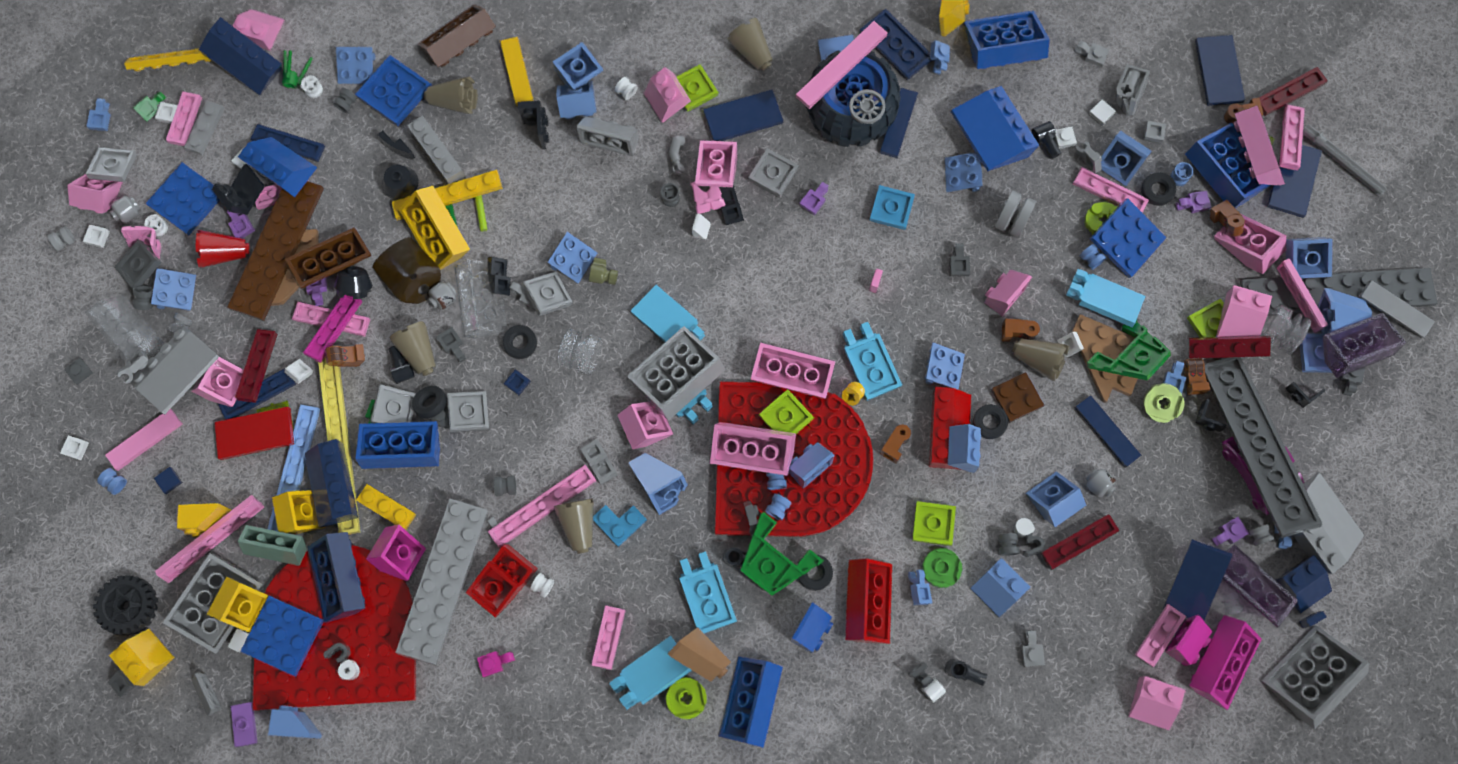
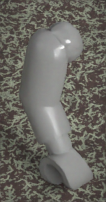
M679 135L672 138L669 149V156L673 163L672 172L674 174L685 172L684 166L680 164L681 159L679 156L680 146L685 144V138Z

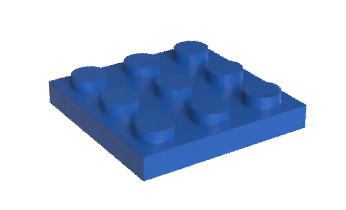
M389 55L355 95L393 124L399 126L424 98L425 91L432 84Z
M182 162L145 204L189 236L220 199L213 192L212 188L214 185Z
M1127 198L1092 235L1090 240L1128 278H1131L1167 237Z
M268 596L240 652L293 676H297L324 620L272 596Z

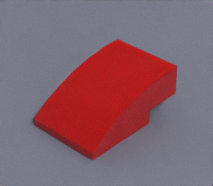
M509 544L503 545L492 561L486 564L465 593L496 618L516 597L538 568Z

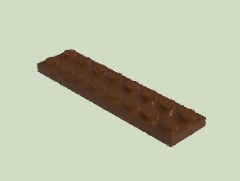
M307 181L295 197L281 189L227 308L229 310L262 321L265 320L288 270L285 259L293 256L298 248L324 190L321 185Z

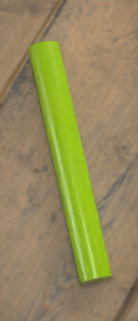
M481 195L475 197L480 231L483 232L488 229Z

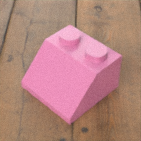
M251 9L239 14L233 27L259 47L270 51L284 19Z
M666 67L650 78L644 95L662 123L691 102L674 73Z
M84 174L68 184L69 205L82 210L88 209L96 213H105L111 209V203L116 200L123 182L88 179L87 175Z
M1010 270L1007 274L1003 273L997 280L999 284L995 288L991 287L985 294L987 298L984 303L1003 316L1025 291L1032 277L1014 270Z
M219 357L196 381L191 392L209 401L233 407L237 400L235 396L244 370Z
M651 402L631 404L617 415L632 449L647 447L673 435L667 419Z
M1147 676L1139 677L1129 717L1169 731L1181 709L1185 689Z

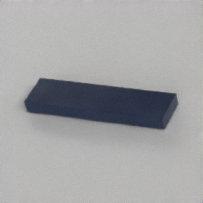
M902 87L899 92L901 98L894 123L888 127L880 154L893 158H898L918 96V92Z
M260 124L256 125L250 138L251 141L272 137L299 156L319 162L325 145Z
M284 368L263 380L256 403L236 400L233 407L218 404L225 420L236 418L297 384L285 373Z
M1091 395L1075 407L1077 412L1125 468L1142 456Z

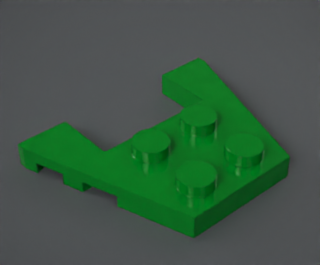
M1136 320L1133 328L1125 324L1122 326V332L1135 339L1115 360L1096 352L1087 362V368L1148 381L1171 356V351L1159 339L1149 334L1148 329L1144 325L1141 326Z
M762 511L740 571L773 596L794 580L820 565L824 560L808 549L797 565H795L765 540L777 522Z

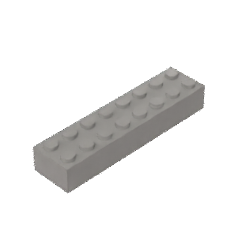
M449 499L396 650L398 655L437 666L488 516V510Z

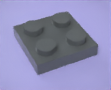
M138 239L115 265V269L131 288L142 286L162 262L143 241Z

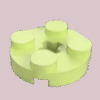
M1167 383L1152 385L1143 399L1145 412L1153 420L1161 423H1167L1179 417L1185 404L1182 393L1175 386ZM1163 398H1166V401L1169 402V404L1164 405V408H1161V404H1159V401Z

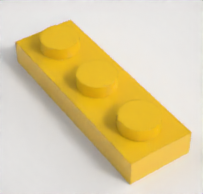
M366 484L356 499L362 505L393 524L400 525L405 530H407L417 515Z

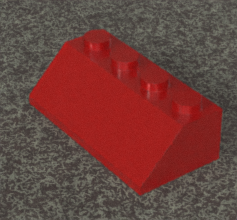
M935 387L932 396L929 467L962 470L948 465L950 426L970 424L971 394L956 388Z
M868 558L848 561L845 640L890 644L893 564Z

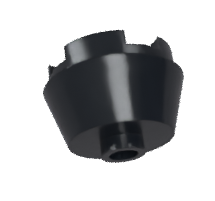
M399 164L390 166L385 171L382 181L385 194L396 200L411 196L417 190L419 184L416 172L407 166Z
M349 266L339 271L334 283L336 294L339 297L343 298L344 295L353 296V299L367 297L368 292H371L373 286L367 270L357 266Z

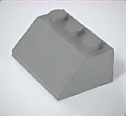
M586 116L577 125V131L582 144L630 156L634 155L639 139L638 129L630 125L622 126L614 121L606 122L598 117L590 118Z

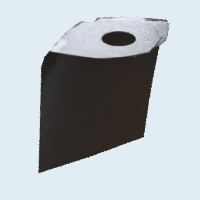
M411 237L404 238L388 247L372 265V268L392 293L404 303L419 304L427 301L430 298L428 292L424 295L419 294V287L426 284L430 290L441 280V270L438 265ZM412 274H417L415 279L412 280L410 278Z

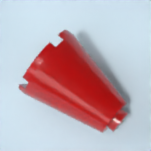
M197 230L196 252L200 256V258H197L199 268L246 258L247 254H250V243H246L245 239Z

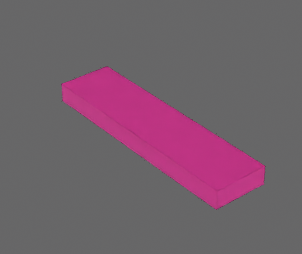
M347 295L340 298L304 350V355L321 363L326 356L325 349L334 345L361 305L362 300L353 299V296Z

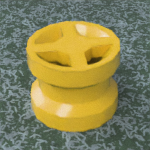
M851 382L843 390L842 399L851 406L856 405L864 396L865 389L859 382Z

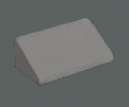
M196 673L192 683L207 716H210L221 710V706L207 675Z

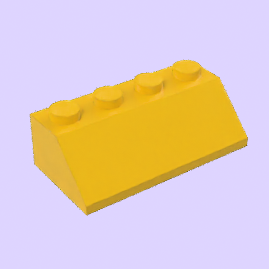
M433 186L416 190L399 208L420 247L438 265L440 270L459 260L470 250Z

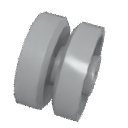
M1013 190L998 215L1000 217L995 228L1005 231L1009 223L1012 222L1010 235L1019 238L1037 201L1028 197L1025 199L1022 207L1018 205L1022 194Z

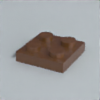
M1026 372L991 389L1000 407L1007 414L1009 423L1045 406Z

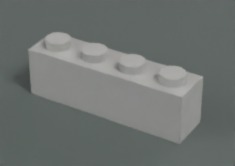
M423 115L407 125L413 137L447 184L466 179L460 166Z

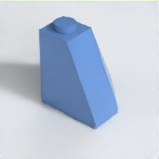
M1324 288L1318 308L1328 323V326L1321 330L1326 343H1331L1367 326L1369 319L1372 317V310L1368 307L1365 300Z
M647 453L637 456L629 462L633 473L659 515L677 504L679 493L685 491L688 485L680 471Z

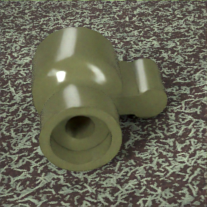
M594 258L589 282L603 284L606 281L608 284L616 285L618 271L612 269L608 271L605 259Z

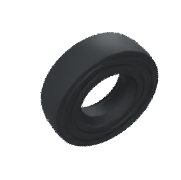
M1153 173L1142 184V196L1149 200L1148 203L1152 205H1166L1176 194L1175 181L1165 173ZM1155 183L1164 185L1166 189L1165 194L1156 195L1152 191V185Z
M515 325L509 328L503 336L504 350L512 358L525 359L536 350L537 337L529 327ZM519 335L527 338L526 346L521 349L513 346L514 338Z
M433 385L422 388L412 400V408L415 413L425 419L440 414L447 404L446 394L441 388ZM431 397L436 398L432 405L428 407L423 406L427 399Z
M993 404L984 405L975 412L973 426L981 428L982 438L996 439L1006 431L1008 417L1001 407ZM986 415L995 416L998 421L997 427L993 429L986 428L983 424V418Z
M821 555L818 556L824 561L818 566L823 570L822 577L819 580H812L806 573L798 578L800 583L809 590H822L832 580V565L828 559Z

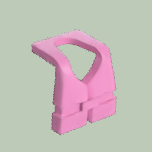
M695 182L690 183L698 214L709 212L711 209L716 210L725 207L719 187L710 186L707 192H705L698 186H695Z
M125 226L121 228L129 248L139 239L147 246L151 245L154 254L160 259L161 243L156 239L154 228L144 226Z

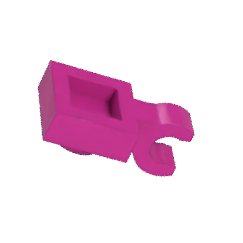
M495 651L478 657L477 660L482 677L485 678L502 672L503 664L515 661L513 653L508 652L499 656L498 652Z

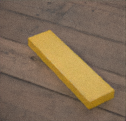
M518 37L501 40L516 106H518V102L534 101Z

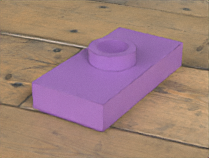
M253 702L231 706L235 747L256 744L257 733Z

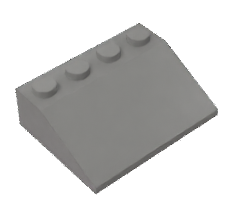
M184 326L174 333L173 338L160 348V352L155 357L147 361L146 367L137 372L130 383L165 415L220 356Z
M683 326L627 377L669 421L726 369L720 358Z
M1317 472L1303 485L1323 524L1321 527L1297 533L1293 536L1308 557L1314 555L1327 573L1333 574L1349 560L1363 539L1364 534L1320 472Z
M209 553L163 621V624L217 654L234 626L208 615L207 612L225 578L233 579L257 591L262 586V583L219 556Z
M1315 625L1262 682L1297 717L1315 730L1369 673V662Z

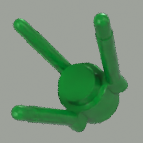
M284 50L282 85L292 89H296L297 85H301L302 79L313 58H309L298 77L297 72L291 71L292 51H288L287 59V51Z

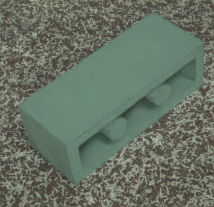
M249 525L245 526L238 540L242 553L245 555L298 566L307 551L302 536Z

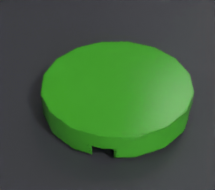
M937 548L925 557L922 570L925 573V579L932 586L948 588L960 579L962 563L953 551L946 548Z

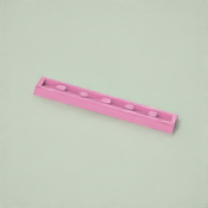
M873 21L796 94V98L810 109L887 36L888 32Z
M584 465L493 527L488 533L498 548H501L555 510L554 506L566 503L595 483L596 479L587 466Z
M253 495L249 496L159 567L155 573L158 577L170 583L264 508L263 504Z

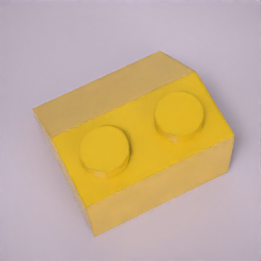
M941 0L939 15L941 36L945 37L965 22V16L969 14L970 10L969 0Z
M312 490L288 491L272 497L278 532L295 535L325 528H319Z
M219 503L178 505L177 529L184 531V534L197 538L232 510Z
M226 577L207 614L250 633L269 595Z
M147 629L124 641L109 655L128 679L138 686H145L175 658L151 629Z

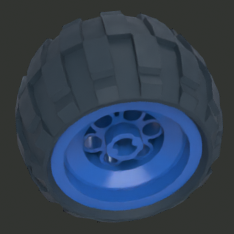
M837 50L828 55L826 60H822L814 69L809 81L828 65L840 51ZM871 51L810 109L807 107L806 109L813 126L817 131H821L825 139L830 142L833 140L839 142V145L844 147L854 144L860 147L869 144L872 139L875 141L888 130V127L894 123L901 98L899 94L900 86L896 74L892 71L889 63L883 57L878 58L875 52ZM861 90H873L879 93L885 101V111L882 118L873 124H862L855 120L849 109L851 98L854 96L852 92L856 94ZM864 94L865 98H870L871 94ZM861 95L857 97L858 100H863ZM873 96L872 100L876 101L878 98ZM853 102L854 106H860L857 102ZM879 102L875 106L882 107V104ZM853 109V110H854V112L856 113V112H858L860 109ZM874 110V111H875L876 113L880 114L882 110ZM863 113L859 114L858 117L862 118Z

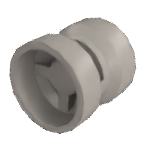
M66 226L60 228L59 232H53L48 235L50 243L57 251L64 249V246L67 244L71 245L76 242L73 234Z

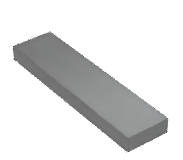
M1372 280L1368 281L1358 296L1421 338H1425L1435 323L1434 320Z

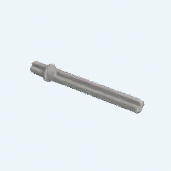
M1310 124L1303 128V135L1312 141V145L1316 144L1375 194L1380 196L1386 191V186L1322 135L1323 132L1319 133Z

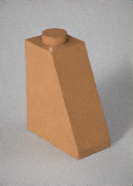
M698 627L682 638L668 653L670 657L710 682L716 677L721 679L728 672L726 667L731 663Z

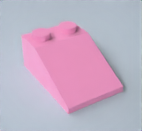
M700 141L695 186L733 187L737 166V142Z
M1242 215L1245 223L1243 233L1240 236L1233 237L1228 235L1226 228L1223 227L1214 236V239L1245 266L1264 274L1286 251V235Z
M1234 285L1226 293L1216 337L1260 336L1269 312L1272 296Z

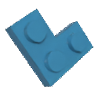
M607 505L593 516V521L618 547L647 521L634 505L620 518Z

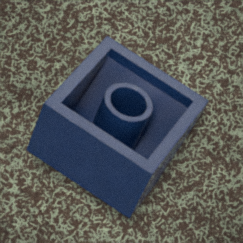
M1314 555L1305 558L1274 580L1300 614L1332 592L1328 573Z

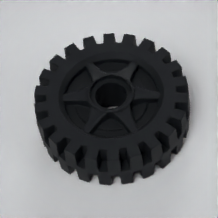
M130 575L117 576V578L110 579L109 583L105 582L103 584L104 588L98 590L99 596L94 598L97 603L93 604V609L96 612H93L94 617L98 618L96 622L107 632L125 636L137 634L138 631L146 629L145 626H149L152 623L150 621L151 618L154 619L156 616L154 611L158 610V606H156L158 598L155 597L157 593L152 589L151 584L139 577ZM128 601V607L124 610V603Z

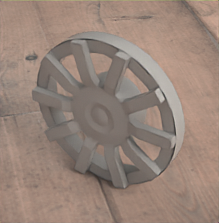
M861 90L851 98L850 113L855 120L862 124H873L882 118L885 111V101L876 91ZM864 94H871L870 98H865ZM861 95L863 100L860 101L857 97ZM873 96H876L878 100L873 101ZM853 102H857L860 106H853ZM881 102L882 107H876L875 105ZM853 109H860V110L855 113ZM874 110H882V111H881L880 114H878V113H876ZM861 113H863L862 118L858 117Z

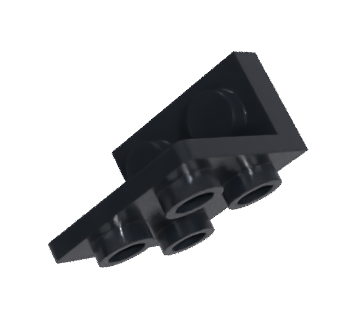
M540 100L518 102V110L523 124L529 126L537 124V132L542 149H546V143H549V133L546 126H549L545 107H542Z
M244 164L231 186L215 183L212 190L229 212L248 215L265 186L249 165Z

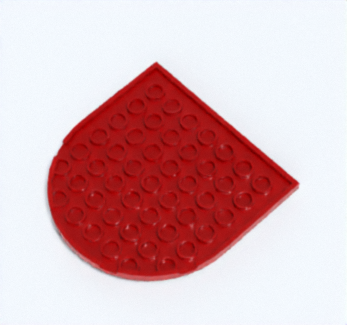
M720 382L719 422L770 429L759 417V414L787 389L761 382ZM789 390L814 417L809 424L796 434L792 459L796 456L800 458L804 454L803 450L808 445L812 444L814 446L818 442L834 454L833 463L804 489L788 473V475H784L787 487L778 490H769L767 488L769 479L766 476V472L717 465L715 535L751 536L743 502L751 500L753 506L757 505L760 517L762 511L766 513L767 506L771 505L774 493L791 501V505L785 510L783 520H778L767 514L777 524L766 537L812 536L830 530L847 519L859 506L868 490L874 461L870 437L863 421L855 410L834 393L828 392L826 399Z
M352 545L353 557L356 560V570L361 582L362 596L365 599V609L348 617L327 623L323 622L297 676H293L254 658L253 710L279 709V706L304 708L416 701V660L396 653L414 602L406 581L379 571L366 560L371 550ZM307 551L299 566L289 563L285 565L272 579L264 594L323 619L309 552ZM336 643L348 645L350 647V656L347 659L353 660L358 664L360 668L359 676L354 680L342 679L338 674V668L341 663L336 661L342 654V651L339 650L330 659L324 658V652Z

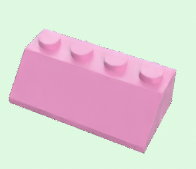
M1258 106L1236 113L1237 121L1234 122L1237 132L1241 131L1242 136L1239 137L1242 148L1246 147L1247 149L1244 155L1247 163L1251 162L1252 167L1249 168L1252 179L1257 178L1259 184H1285Z
M760 343L751 380L826 399L835 361Z
M719 422L714 425L710 463L788 475L794 454L796 433Z

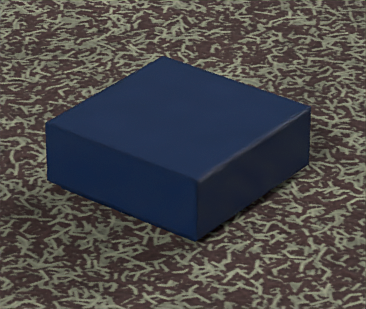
M515 369L503 384L520 396L531 381Z
M172 467L167 468L154 478L166 495L183 483Z
M1318 611L1300 620L1299 623L1304 629L1313 626L1327 618L1324 611Z

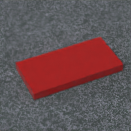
M287 406L215 422L218 459L225 460L294 445L291 408Z

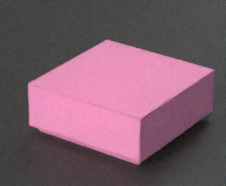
M875 269L869 289L870 292H877L883 270Z

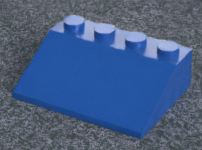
M1034 10L964 22L972 59L977 69L1048 58L1050 39Z
M1002 86L987 90L950 111L987 172L1026 159L1039 146Z
M1230 123L1198 140L1185 155L1223 201L1228 200L1236 209L1270 185L1259 184L1257 178L1252 179L1249 170L1252 164L1251 162L1247 163L1244 155L1247 149L1246 147L1242 148L1239 140L1242 134L1236 131L1233 123Z

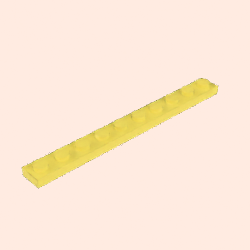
M325 356L321 363L318 362L327 440L338 439L344 444L357 508L340 367L328 366ZM359 516L356 519L338 523L339 533L348 532V535L361 533Z

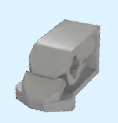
M1128 64L1117 86L1116 103L1120 108L1122 107L1125 115L1134 116L1149 81L1150 71Z

